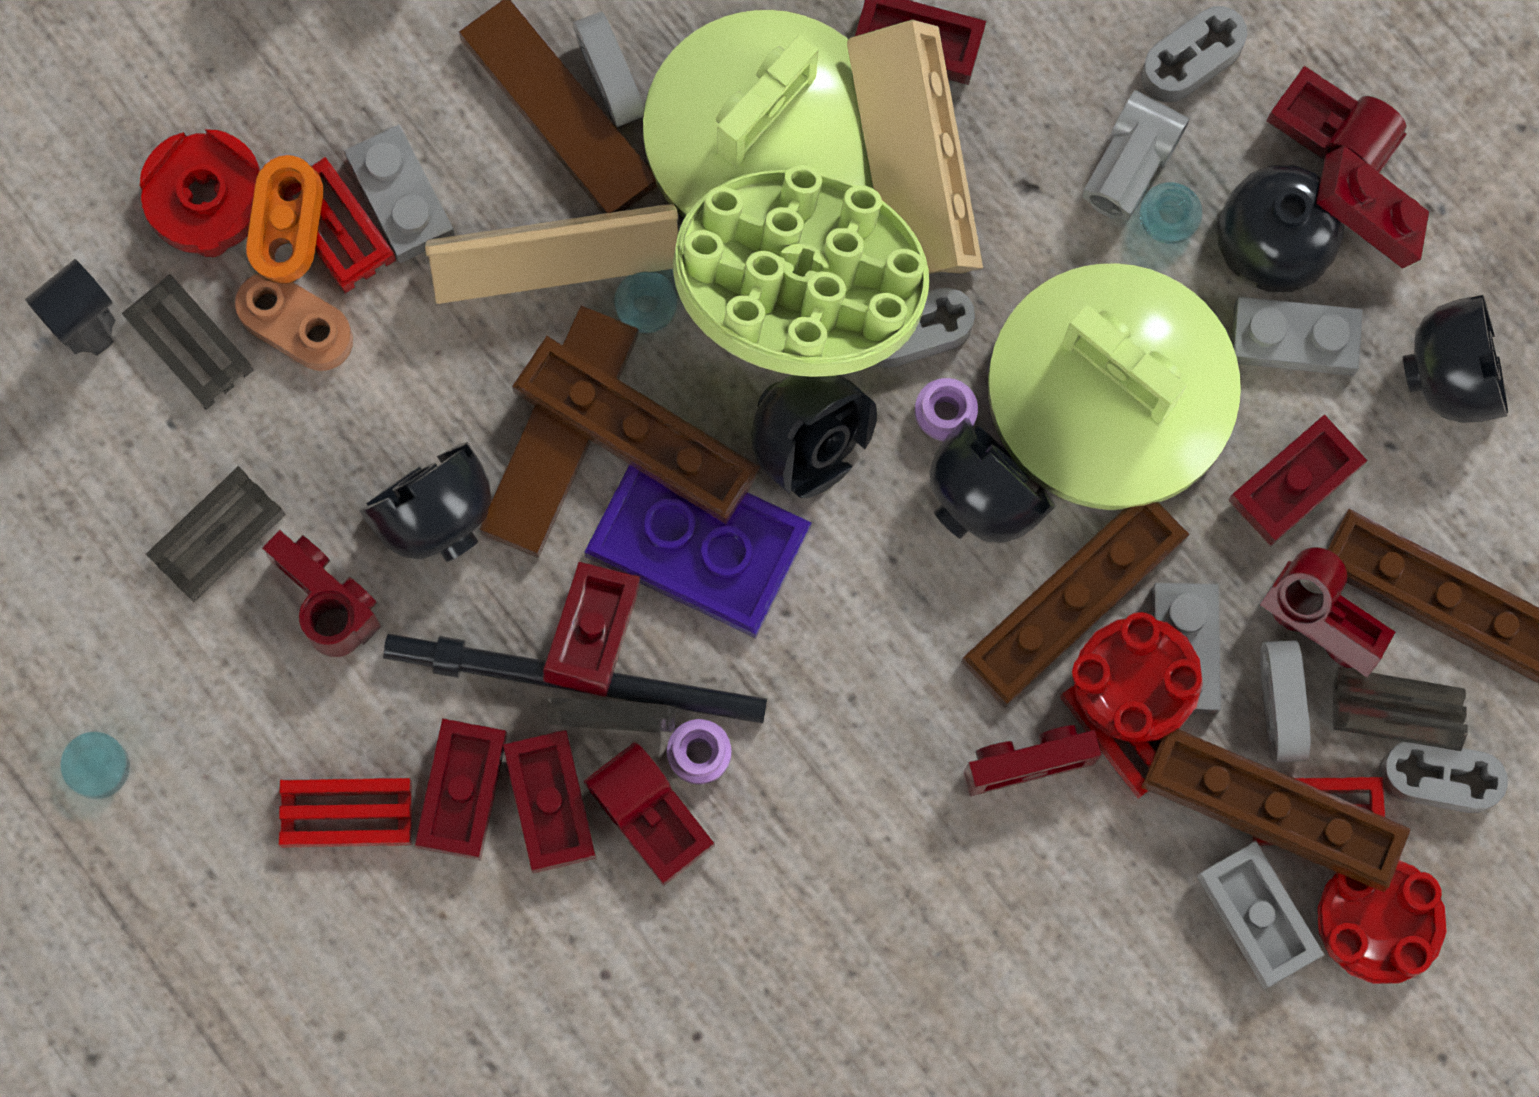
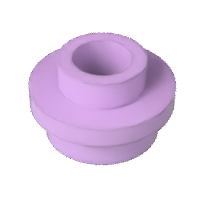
M951 378L936 379L928 383L918 394L915 403V417L919 427L928 436L940 441H944L947 435L965 417L970 419L972 426H974L978 414V403L972 390L961 381ZM942 402L951 403L957 409L958 415L952 420H942L935 414V406Z
M704 719L687 721L676 728L670 736L667 745L669 765L680 779L688 783L700 785L713 782L722 776L729 766L731 760L730 740L725 731L711 721ZM703 742L711 748L712 755L707 762L696 764L689 760L687 750L693 743Z

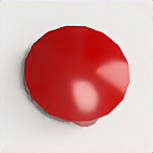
M1144 612L1133 613L1125 619H1118L1096 631L1080 650L1079 656L1072 668L1076 700L1088 721L1106 735L1132 743L1159 740L1179 729L1196 709L1203 686L1200 658L1188 638L1167 622L1159 621L1151 614Z
M1400 860L1389 888L1385 892L1337 872L1325 884L1317 906L1318 933L1329 956L1349 975L1371 984H1399L1421 975L1439 956L1447 933L1445 906L1441 900V887L1431 874L1420 872L1415 866Z

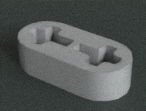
M1213 6L1202 11L1155 44L1148 52L1141 71V82L1145 91L1156 100L1177 102L1232 65L1240 56L1247 38V25L1242 16L1231 8ZM1209 27L1215 33H1220L1223 30L1230 33L1226 44L1227 48L1220 42L1212 44L1204 51L1199 47L1204 44ZM1185 57L1187 58L1188 62L1182 68L1179 82L1172 76H1168L1163 80L1158 76L1161 61L1168 67H1171Z
M601 11L573 22L579 47L613 125L617 128L643 118L645 111L641 97L604 13Z
M949 287L928 291L921 320L909 340L898 351L874 366L882 368L896 367L955 349L964 344L970 336L975 319L974 306L969 297L960 290ZM945 306L949 314L960 313L961 315L956 321L955 331L946 332L943 324H934L922 328L921 324L934 320L937 307Z
M1297 640L1263 642L1260 652V671L1267 740L1271 759L1275 763L1307 761L1310 755L1311 737L1303 660Z
M1406 740L1397 744L1383 757L1380 765V777H1383L1384 788L1393 797L1407 802L1459 812L1480 813L1493 807L1504 797L1508 787L1505 768L1493 755L1482 751L1424 740ZM1412 754L1417 756V767L1437 772V778L1422 777L1414 783L1413 787L1406 784V774L1396 771V764L1403 763ZM1475 766L1480 768V779L1490 782V789L1484 790L1475 799L1470 797V786L1450 781V775L1465 776Z

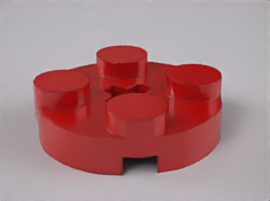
M205 129L206 134L195 133L186 136L182 132L170 136L160 143L145 161L141 170L139 184L142 189V208L150 226L164 242L184 252L198 253L204 257L214 258L222 255L228 248L237 245L248 237L256 179L261 169L255 155L247 145L229 133ZM210 179L218 182L214 187L217 196L211 202H202L199 205L191 203L194 196L189 186L194 181L202 185L208 183Z

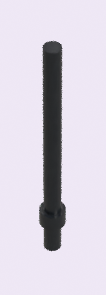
M387 634L383 659L433 667V674L459 678L461 672L590 694L543 682L546 660L465 647V640L439 636L438 641L435 642ZM616 672L613 673L606 696L761 724L764 722L768 699Z

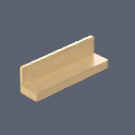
M910 20L851 37L847 41V47L874 190L880 194L882 201L890 206L914 232L925 254L929 274L937 272L963 274L983 269L939 27Z
M666 204L427 240L425 251L426 256H429L436 304L673 269V258L679 233L677 209L674 204Z

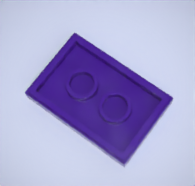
M629 465L584 553L586 558L611 570L639 576L641 584L756 639L811 529L812 523L747 492L727 524Z

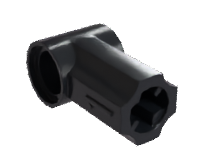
M76 259L72 260L25 299L61 343L65 344L66 347L68 346L74 354L91 352L99 355L114 342L112 327L116 320L108 309L113 302L97 281Z

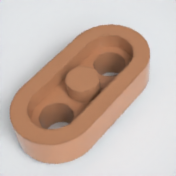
M261 274L251 276L240 286L235 299L236 312L245 329L255 337L305 367L316 371L336 368L350 355L353 347V333L345 315L334 306L294 282L275 283L269 281ZM272 294L277 297V302L271 309L260 310L256 308V302L261 296ZM323 325L330 329L328 337L321 342H313L308 339L309 332L316 326Z

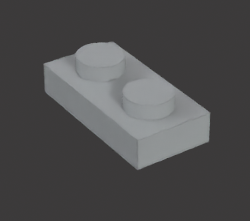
M400 124L344 150L346 159L399 263L425 252L427 240L455 236L454 229Z
M1238 297L1234 304L1232 345L1238 364L1354 376L1359 369L1363 309Z
M1155 583L1152 587V616L1159 621L1167 622L1185 635L1200 658L1203 686L1197 707L1192 714H1218L1221 710L1219 584Z
M1256 841L1197 875L1199 882L1264 990L1324 956L1323 951Z

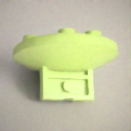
M753 10L728 15L712 21L694 31L672 50L660 66L650 86L644 109L643 137L649 168L655 177L656 184L669 204L675 205L678 214L685 219L691 208L706 193L731 179L761 171L788 170L796 165L812 167L820 174L835 177L856 186L864 185L873 188L848 53V39L832 27L804 15L778 10Z
M806 165L792 166L788 170H770L746 174L711 189L696 202L682 222L673 258V275L680 300L693 321L708 337L731 354L749 363L772 371L798 376L843 375L863 370L885 360L898 351L916 330L922 317L929 290V269L921 244L907 223L890 206L882 201L880 194L871 187L864 185L856 186L844 180L820 174L814 168Z
M1119 263L1088 265L1066 271L1042 283L1016 306L1006 320L995 343L989 365L988 400L990 412L1000 440L1011 458L1023 472L1047 491L1072 503L1096 509L1123 510L1124 508L1142 506L1154 502L1160 503L1186 490L1210 469L1221 454L1231 436L1240 405L1241 385L1238 361L1232 342L1218 317L1201 298L1180 282L1162 273L1135 265Z

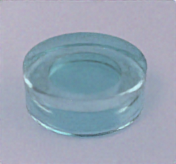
M87 732L77 736L67 745L61 758V773L67 785L81 796L90 799H103L115 794L125 784L130 771V760L125 748L116 739L102 732Z

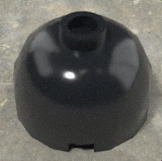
M1270 165L1250 173L1228 195L1217 222L1218 247L1228 268L1237 276L1241 273L1248 280L1258 283L1256 288L1267 292H1294L1315 283L1334 262L1344 236V224L1316 203L1321 177L1312 171L1296 165Z
M1484 295L1454 300L1438 306L1422 319L1415 331L1414 354L1403 356V365L1410 392L1422 390L1430 409L1445 419L1461 423L1485 422L1508 416L1500 357H1497L1493 341L1495 334Z
M841 375L819 377L788 376L781 381L771 384L760 396L751 430L752 448L757 463L780 487L789 494L792 491L799 498H811L827 491L851 470L853 466L848 462H842V460L852 452L856 443L863 449L867 448L877 423L876 403L854 383Z
M966 417L947 435L935 452L929 471L930 488L941 505L934 511V514L959 539L969 531L985 542L1005 543L1025 535L1055 508V503L1043 487H1040L1034 493L1025 485L1028 481L1027 474L1020 469L1007 450L980 426L974 430L970 419Z
M468 442L461 443L438 455L437 458L441 462L440 465L437 466L436 463H432L423 469L418 467L372 498L366 503L367 507L360 510L373 533L388 549L402 557L419 560L441 553L445 561L449 562L478 543L473 531L487 518L492 499L488 476Z

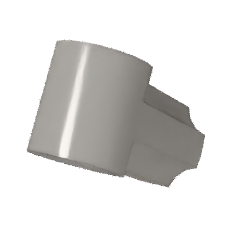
M1135 90L1109 136L1111 143L1087 183L1082 197L1099 213L1111 219L1118 218L1128 221L1142 200L1158 167L1164 168L1190 118Z

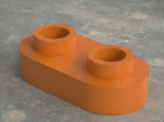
M279 156L266 163L257 176L246 245L247 257L251 266L259 274L275 283H290L301 278L309 270L315 253L323 199V184L319 174L305 160L296 156ZM294 183H300L302 190L299 197L293 201H285L284 193L287 187ZM283 244H292L293 251L290 258L284 262H276L275 254L277 249Z

